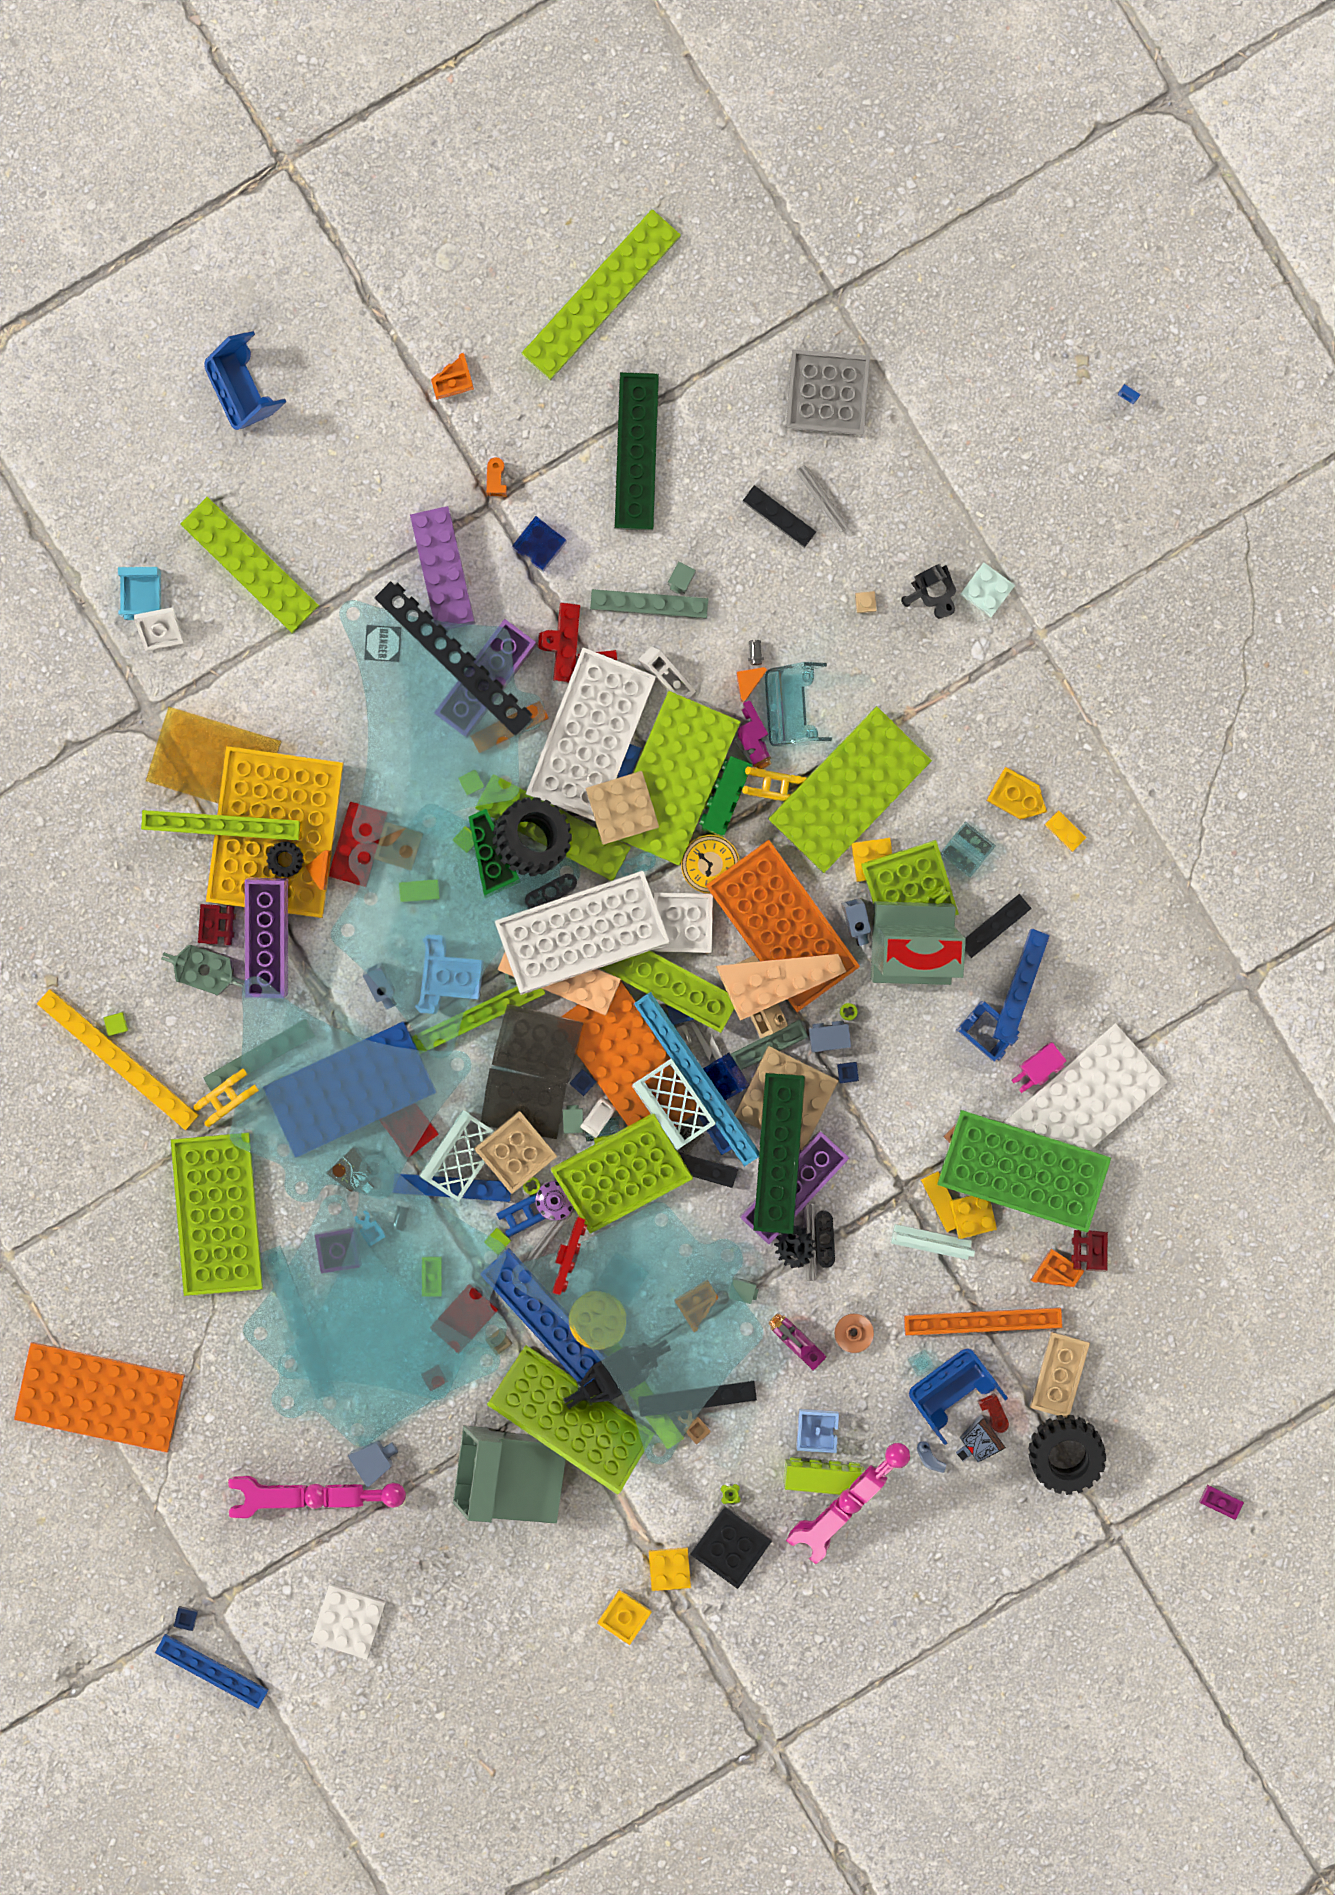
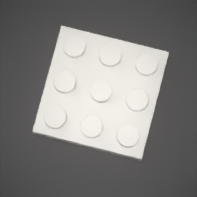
M654 893V901L670 943L653 949V951L711 953L712 894Z
M330 1584L311 1642L367 1660L386 1602Z

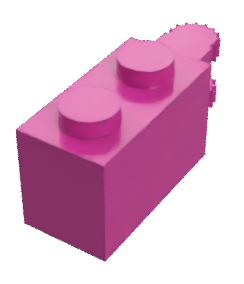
M1049 1042L1019 1065L1022 1071L1011 1081L1017 1083L1026 1075L1030 1081L1020 1087L1019 1091L1023 1093L1032 1085L1044 1084L1049 1080L1048 1075L1053 1071L1057 1073L1065 1067L1063 1064L1067 1060L1056 1046Z

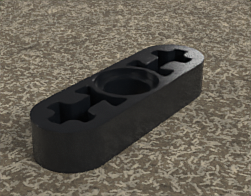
M569 873L564 874L531 891L525 897V906L531 909L555 901L572 892L577 885L576 877ZM566 878L568 881L572 880L573 882L571 884V887H562L561 890L563 892L560 893V889L558 885L555 883L559 882L560 886L565 883ZM546 888H555L556 895L548 897L545 894ZM541 891L546 901L543 902L541 898L537 901L536 906L533 903L529 904L530 897L533 896L534 899L539 897L540 894L538 892Z
M821 1210L815 1216L817 1261L820 1266L829 1268L835 1263L833 1217L830 1212ZM822 1214L829 1218V1221H826V1228L830 1227V1231H819L818 1229L823 1228L822 1222L818 1221L819 1218H822ZM824 1233L829 1234L831 1237L830 1242L826 1245L821 1244L819 1241L820 1236ZM820 1247H832V1250H827L828 1256L832 1257L831 1260H828V1264L821 1260V1257H824V1250L820 1251Z

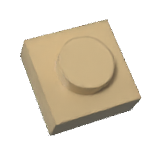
M875 591L855 593L857 613L877 611Z

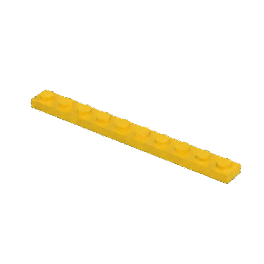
M49 989L38 1001L37 1005L184 1130H187L197 1119L198 1113L52 989Z

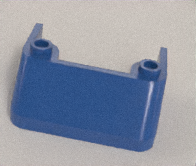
M254 331L228 336L204 362L205 371L232 428L235 430L246 428L272 416L287 402L286 399L273 401L269 396L261 398L247 369L246 364L250 360L251 351L246 343L255 335Z
M968 1348L958 1352L916 1383L909 1391L910 1399L944 1445L948 1443L939 1430L948 1422L945 1410L975 1388L981 1394H988L997 1389L1005 1401L1008 1399L973 1350Z

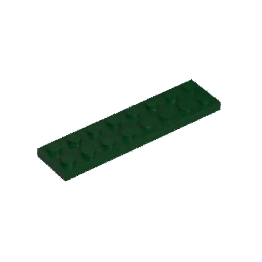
M620 372L614 529L654 530L659 374Z
M765 1073L753 1231L793 1234L805 1087V1076Z

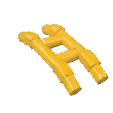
M747 767L745 773L764 778L762 789L744 786L742 792L751 796L785 801L791 795L788 794L789 783L802 784L807 777ZM771 779L781 781L780 793L770 791Z
M244 1068L194 1104L193 1108L196 1111L201 1110L210 1102L217 1110L204 1122L205 1126L211 1127L223 1116L259 1091L255 1084L238 1096L231 1086L248 1075ZM224 1091L231 1100L225 1106L217 1098Z

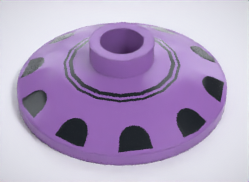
M558 1181L544 1184L537 1192L536 1206L540 1214L545 1218L561 1220L572 1212L574 1207ZM553 1197H556L558 1199V1203L556 1205L551 1203V1199Z

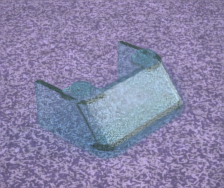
M801 662L767 670L765 674L769 742L772 746L812 745L832 741V737H818L817 728L814 725H807L804 687L810 686L813 683L814 669L827 667V663Z

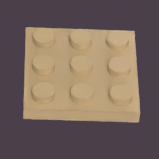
M642 771L585 788L602 845L659 827Z
M520 1111L474 1148L511 1194L557 1157Z

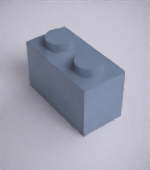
M843 1020L832 1022V1026L824 1027V1023L812 1024L813 1028H809L811 1052L851 1047L849 1025L844 1024Z

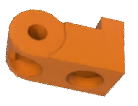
M497 457L491 458L487 464L486 493L487 496L507 497V486L502 485V475L505 473V466L502 459Z

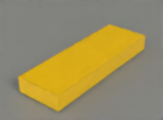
M936 1171L920 1180L945 1231L949 1232L956 1228L950 1205L952 1198L947 1188L937 1185L940 1174Z

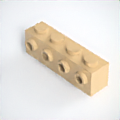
M753 955L736 964L759 961L756 955ZM778 1003L750 1016L760 1038L771 1035L788 1026Z

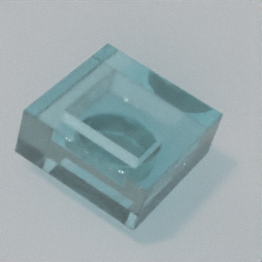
M925 1349L907 1358L917 1376L934 1368Z

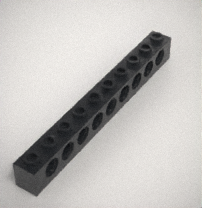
M390 581L374 597L375 600L517 738L533 722L531 718L533 714L525 706L521 709L516 704L519 700L512 693L507 695L502 690L504 686L497 679L493 681L488 676L490 672L483 665L478 667L474 663L476 658L468 651L464 653L460 649L462 645L455 638L451 640L446 635L448 631L441 624L436 626L432 622L434 617L427 610L422 612L418 608L420 604L412 596L408 598L404 594L406 590L398 582L393 584ZM398 598L404 600V605L400 608L394 607V602ZM412 612L418 613V619L414 622L408 620V615ZM425 626L432 627L430 635L422 634V629ZM439 640L446 641L447 644L444 649L436 648V643ZM452 654H460L461 659L458 663L450 661ZM468 667L475 669V673L471 677L464 675V671ZM481 681L489 683L487 690H479L478 685ZM495 695L503 696L501 704L496 705L492 702ZM514 708L517 710V716L512 719L508 718L506 715L507 711Z

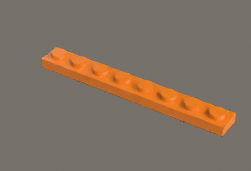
M1060 1307L904 1315L905 1336L1062 1328V1312Z

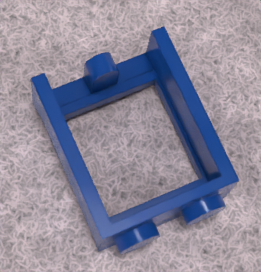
M980 1001L956 1031L991 1061H999L1006 1054L1004 1050L1010 1044L999 1041L989 1052L967 1033L985 1011L997 1021L999 1020L1000 1014L985 1001ZM1017 1030V1033H1016V1036H1015V1039H1014L1013 1044H1014V1043L1018 1040V1038H1019V1037L1017 1036V1035L1020 1033L1018 1030Z

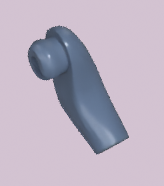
M919 1442L917 1452L924 1466L930 1470L944 1473L946 1463L934 1457L928 1442Z

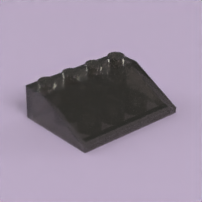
M507 1004L495 1046L492 1065L568 1084L573 1073L583 1022Z
M491 1067L489 1068L481 1123L487 1127L499 1128L520 1111L541 1137L557 1139L568 1082Z

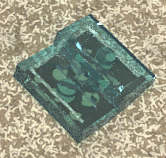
M965 821L940 854L967 876L971 877L996 845Z

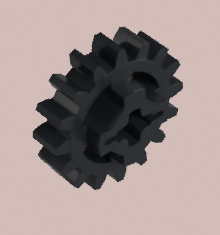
M796 1225L793 1234L796 1235L781 1233L782 1235L776 1237L779 1242L774 1243V1246L778 1247L775 1254L780 1253L781 1256L778 1260H785L784 1266L790 1265L791 1268L804 1267V1264L810 1263L809 1259L814 1258L811 1252L816 1250L815 1247H812V1244L816 1241L810 1239L812 1233L806 1234L807 1228L800 1229V1225Z

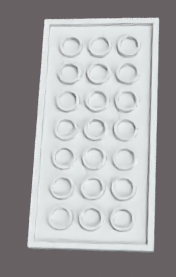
M582 648L526 794L541 798L542 801L548 800L552 805L595 821L585 788L617 778L656 676Z
M643 871L495 921L520 995L670 943Z
M1114 1023L1002 1123L1086 1150H1092L1163 1087L1167 1081L1118 1025Z

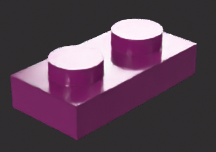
M1208 1484L1199 1500V1503L1234 1520L1237 1519L1244 1504L1243 1501Z

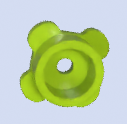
M739 1485L721 1486L720 1490L723 1494L721 1501L723 1504H737L740 1502Z

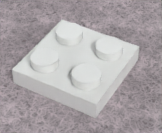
M173 607L134 615L145 651L183 643V636Z

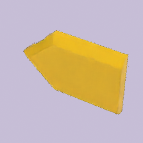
M1007 767L1001 772L986 800L1020 820L1047 812L1040 785Z

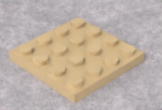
M768 1046L734 1115L736 1118L761 1129L765 1073L805 1076L800 1149L802 1150L808 1143L838 1080Z

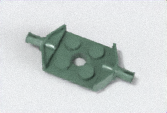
M188 945L175 956L164 952L163 956L166 957L161 958V960L170 962L174 966L176 982L195 987L216 996L220 995L229 985L233 984L243 988L245 980L235 977L231 958L193 945ZM204 964L210 968V972L206 976L200 973V967Z

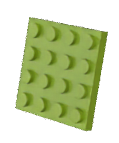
M936 840L861 864L873 905L874 901L936 903V899H932L931 895L944 885L946 887L945 891H949L950 895L941 903L953 904L956 907L955 916L959 915Z

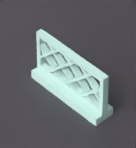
M672 1059L632 1085L650 1114H655L676 1151L716 1124ZM668 1065H671L675 1071L673 1079L662 1077L663 1069ZM649 1078L659 1079L657 1090L649 1089L645 1081ZM661 1079L673 1082L671 1093L659 1090ZM675 1082L684 1084L686 1087L684 1095L673 1093ZM659 1093L670 1095L668 1106L659 1104L657 1101ZM672 1096L684 1098L682 1109L670 1107ZM686 1098L695 1100L697 1103L696 1111L684 1109ZM670 1109L681 1111L679 1122L670 1120ZM684 1112L695 1114L693 1125L682 1123ZM697 1115L706 1116L710 1122L705 1127L695 1126ZM681 1126L692 1128L691 1136L686 1140L680 1135Z
M463 1110L419 1177L459 1202L485 1163L483 1159L473 1162L471 1151L475 1149H470L468 1137L479 1135L480 1142H482V1134H492L494 1131ZM470 1120L477 1124L479 1133L467 1134L466 1126ZM464 1131V1132H465V1136H461V1137H460V1135H461L462 1132ZM466 1138L468 1149L457 1151L455 1145L457 1140ZM469 1152L471 1163L459 1165L457 1154ZM455 1154L457 1166L446 1168L445 1158L448 1155ZM471 1165L472 1175L469 1178L462 1179L460 1167ZM458 1168L460 1179L449 1182L446 1170ZM444 1171L445 1183L438 1184L432 1180L436 1172ZM468 1180L464 1186L463 1181ZM461 1183L462 1190L458 1196L451 1193L449 1184ZM447 1184V1189H445L441 1185Z
M894 1224L891 1244L968 1260L969 1256L974 1257L975 1251L971 1248L972 1240L958 1239L955 1236Z

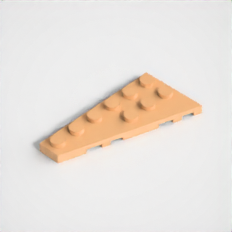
M839 954L716 966L740 1020L846 972Z

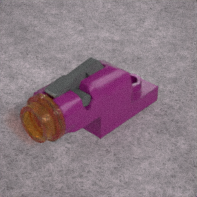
M748 700L743 703L741 711L745 719H750V722L738 728L739 739L736 745L748 761L753 764L754 768L764 769L772 764L770 760L772 758L767 751L765 741L761 740L767 737L768 733L751 701Z
M778 1312L768 1322L771 1326L770 1329L813 1371L827 1358L784 1314L781 1315Z

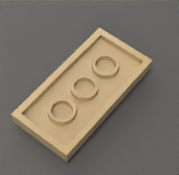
M1051 1331L1030 1408L1057 1416L1062 1415L1064 1418L1070 1415L1090 1345L1089 1342Z

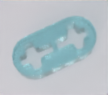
M644 852L626 860L621 865V873L623 876L630 875L628 872H624L626 864L630 866L637 864L638 867L633 869V874L640 871H648L656 863L655 856L650 852ZM644 856L652 857L653 860L650 861V866L646 864L639 865V862L644 860Z

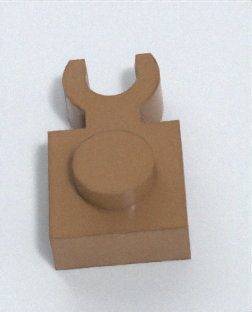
M686 1410L688 1413L687 1419H682L680 1415L677 1418L681 1423L688 1425L683 1430L697 1445L711 1431L700 1417L694 1420L692 1412Z

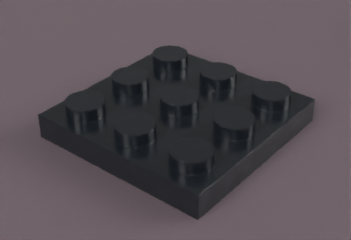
M724 1505L692 1549L690 1555L738 1589L772 1543V1540Z

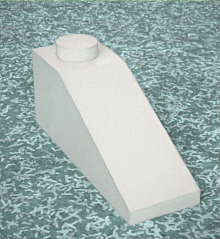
M651 646L638 659L650 674L656 676L655 679L667 691L669 690L687 699L696 692L660 650Z

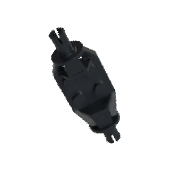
M664 1339L651 1348L646 1343L637 1346H625L592 1365L583 1379L576 1382L578 1391L563 1398L565 1404L573 1400V1402L566 1405L567 1408L570 1410L583 1401L587 1402L589 1406H592L593 1403L612 1401L646 1381L653 1368L658 1367L656 1358L671 1351L669 1345L663 1349L661 1348L668 1344V1342Z

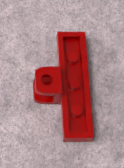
M560 603L557 631L546 630L538 635V649L556 652L553 681L569 683L575 669L580 605Z
M577 1217L567 1246L563 1244L559 1246L554 1263L560 1264V1269L552 1290L553 1294L561 1295V1292L565 1293L569 1281H566L568 1273H572L581 1246V1243H578L580 1235L584 1236L587 1225L584 1224L586 1219Z

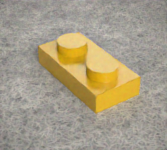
M1059 810L1044 824L1071 852L1087 838Z

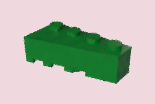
M730 756L729 760L725 759L721 768L724 771L722 778H717L714 786L717 789L715 796L711 795L707 806L710 807L707 814L703 813L699 823L703 825L701 830L722 838L724 837L748 777L745 769L752 767V764Z
M487 809L469 816L483 894L486 899L521 881L516 870L514 872L510 870V865L507 863L503 864L501 861L502 856L496 854L495 849L497 845L493 844V838L496 836L493 834L495 826Z

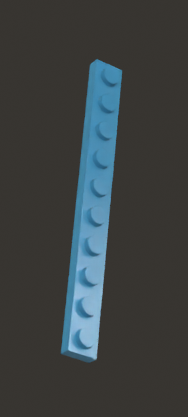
M650 992L635 1002L634 1005L704 1105L744 1167L759 1158V1150L653 994Z

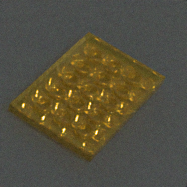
M168 706L146 782L219 804L226 746L278 753L282 741Z

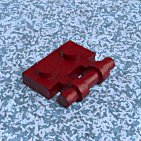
M200 904L198 943L219 944V937H224V945H232V938H234L235 934L233 932V921L236 920V914H234L235 906H227L225 914L221 913V905ZM220 919L226 920L225 931H219Z
M1074 1230V1237L1072 1238L1073 1255H1071L1073 1269L1081 1270V1262L1086 1263L1087 1271H1108V1232L1089 1230L1086 1238L1081 1237V1230ZM1081 1245H1086V1255H1081Z

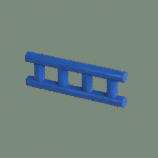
M537 1193L496 1213L499 1220L505 1218L510 1226V1229L505 1231L508 1238L546 1219L540 1213L534 1215L530 1207L531 1204L536 1202ZM523 1209L527 1220L517 1224L512 1214Z

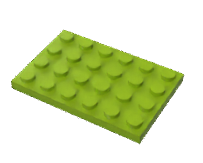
M655 1114L646 1116L551 1168V1172L579 1217L586 1219L584 1224L587 1225V1230L590 1234L693 1179Z

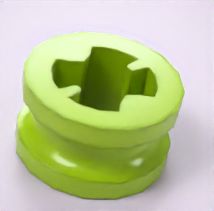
M944 885L931 895L932 899H936V904H940L950 895L949 891H945L946 887Z
M845 1003L839 1011L840 1016L848 1021L855 1019L858 1013L856 1006L851 1003ZM851 1006L853 1008L851 1011H854L853 1016L845 1017L844 1014L846 1013H843L844 1008L848 1009Z
M532 1177L527 1181L530 1183L534 1180L536 1182L535 1185L537 1184L536 1189L533 1188L530 1191L527 1189L529 1186L526 1187V1183L523 1184V1190L527 1194L532 1195L539 1191L541 1184L536 1177Z

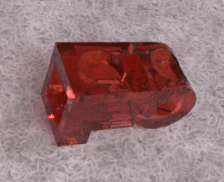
M993 1393L978 1400L980 1409L988 1411L990 1425L997 1433L1007 1431L1009 1422L997 1395Z

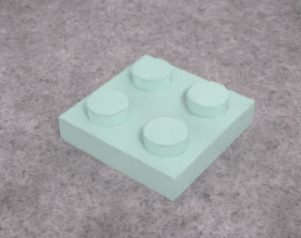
M983 563L960 595L989 617H992L1015 585L986 563Z

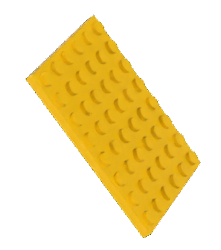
M226 746L217 815L300 821L299 840L214 835L206 902L245 907V880L247 878H288V913L323 918L327 886L325 890L319 889L305 866L324 850H331L332 855L344 763ZM290 842L296 844L301 849L304 863H302V868L297 874L290 877H279L273 874L271 869L269 870V865L266 863L268 859L267 853L276 843ZM288 852L280 853L278 863L282 867L290 866L292 863L291 854Z

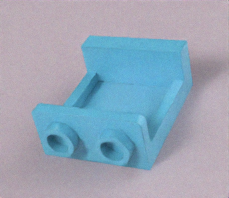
M118 567V576H120V610H118V614L124 617V620H134V615L161 610V570L158 567Z

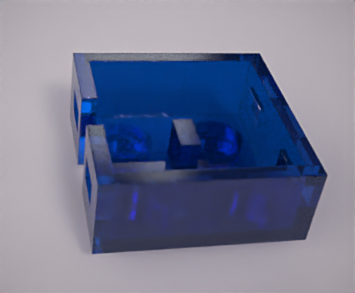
M535 516L512 545V549L523 558L528 556L531 559V564L541 572H544L565 546L567 540Z
M730 1052L703 1068L725 1101L750 1086Z

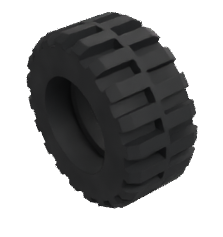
M529 797L523 798L521 801L517 800L496 821L497 825L493 830V834L496 835L493 838V844L497 845L495 851L497 855L502 856V863L509 864V869L513 872L518 870L519 874L524 876L529 873V876L543 875L556 867L570 850L571 845L569 843L572 841V834L569 833L571 830L570 823H566V815L559 812L560 808L555 805L553 807L550 805V801L545 800L542 802L541 798L534 797L532 800ZM520 822H531L542 829L547 839L545 851H532L522 844L517 831Z
M1058 1415L1056 1420L1052 1421L1049 1418L1046 1420V1425L1040 1424L1037 1427L1038 1433L1033 1432L1031 1436L1032 1442L1029 1443L1028 1447L1030 1452L1028 1454L1034 1474L1040 1483H1044L1045 1488L1048 1490L1053 1488L1054 1492L1061 1494L1062 1491H1065L1066 1495H1072L1073 1491H1077L1079 1494L1084 1492L1083 1488L1087 1487L1090 1489L1093 1487L1092 1482L1094 1480L1098 1482L1101 1478L1100 1472H1104L1106 1467L1104 1464L1106 1461L1105 1447L1098 1431L1095 1430L1090 1422L1086 1423L1085 1419L1081 1417L1075 1419L1074 1415H1067V1418ZM1063 1441H1076L1084 1446L1085 1455L1082 1461L1072 1468H1058L1049 1461L1051 1450Z

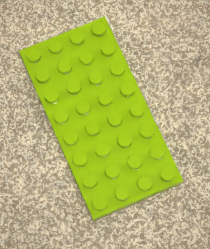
M668 690L634 773L643 772L659 827L620 839V841L680 865L741 721Z
M875 706L779 806L768 820L822 873H825L932 760L881 709Z
M250 1132L170 1139L184 1296L263 1289Z
M525 1345L486 1405L618 1495L655 1433L610 1402H598L589 1406L587 1402L583 1401L569 1410L566 1405L573 1402V1400L565 1404L563 1398L578 1391L577 1381Z

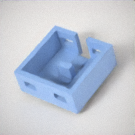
M799 1409L797 1451L837 1453V1435H833V1428L838 1429V1411Z

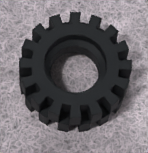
M280 842L269 849L266 863H268L269 870L271 869L273 874L279 877H290L297 874L302 868V863H304L303 853H301V849L296 844ZM282 852H288L292 856V863L288 867H282L278 863V856Z

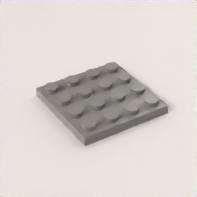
M792 349L786 429L863 435L870 356Z

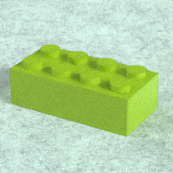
M790 1457V1459H785L784 1488L785 1490L840 1495L844 1490L850 1488L851 1484L865 1469L857 1462H849V1465H845L837 1460H829V1463H823L821 1459L816 1458L802 1461L800 1457Z

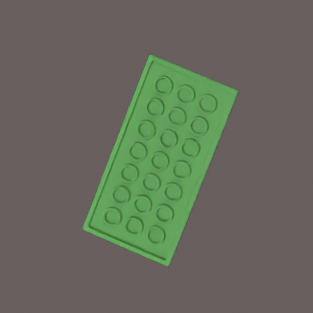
M960 1110L937 1185L1088 1233L1111 1157Z

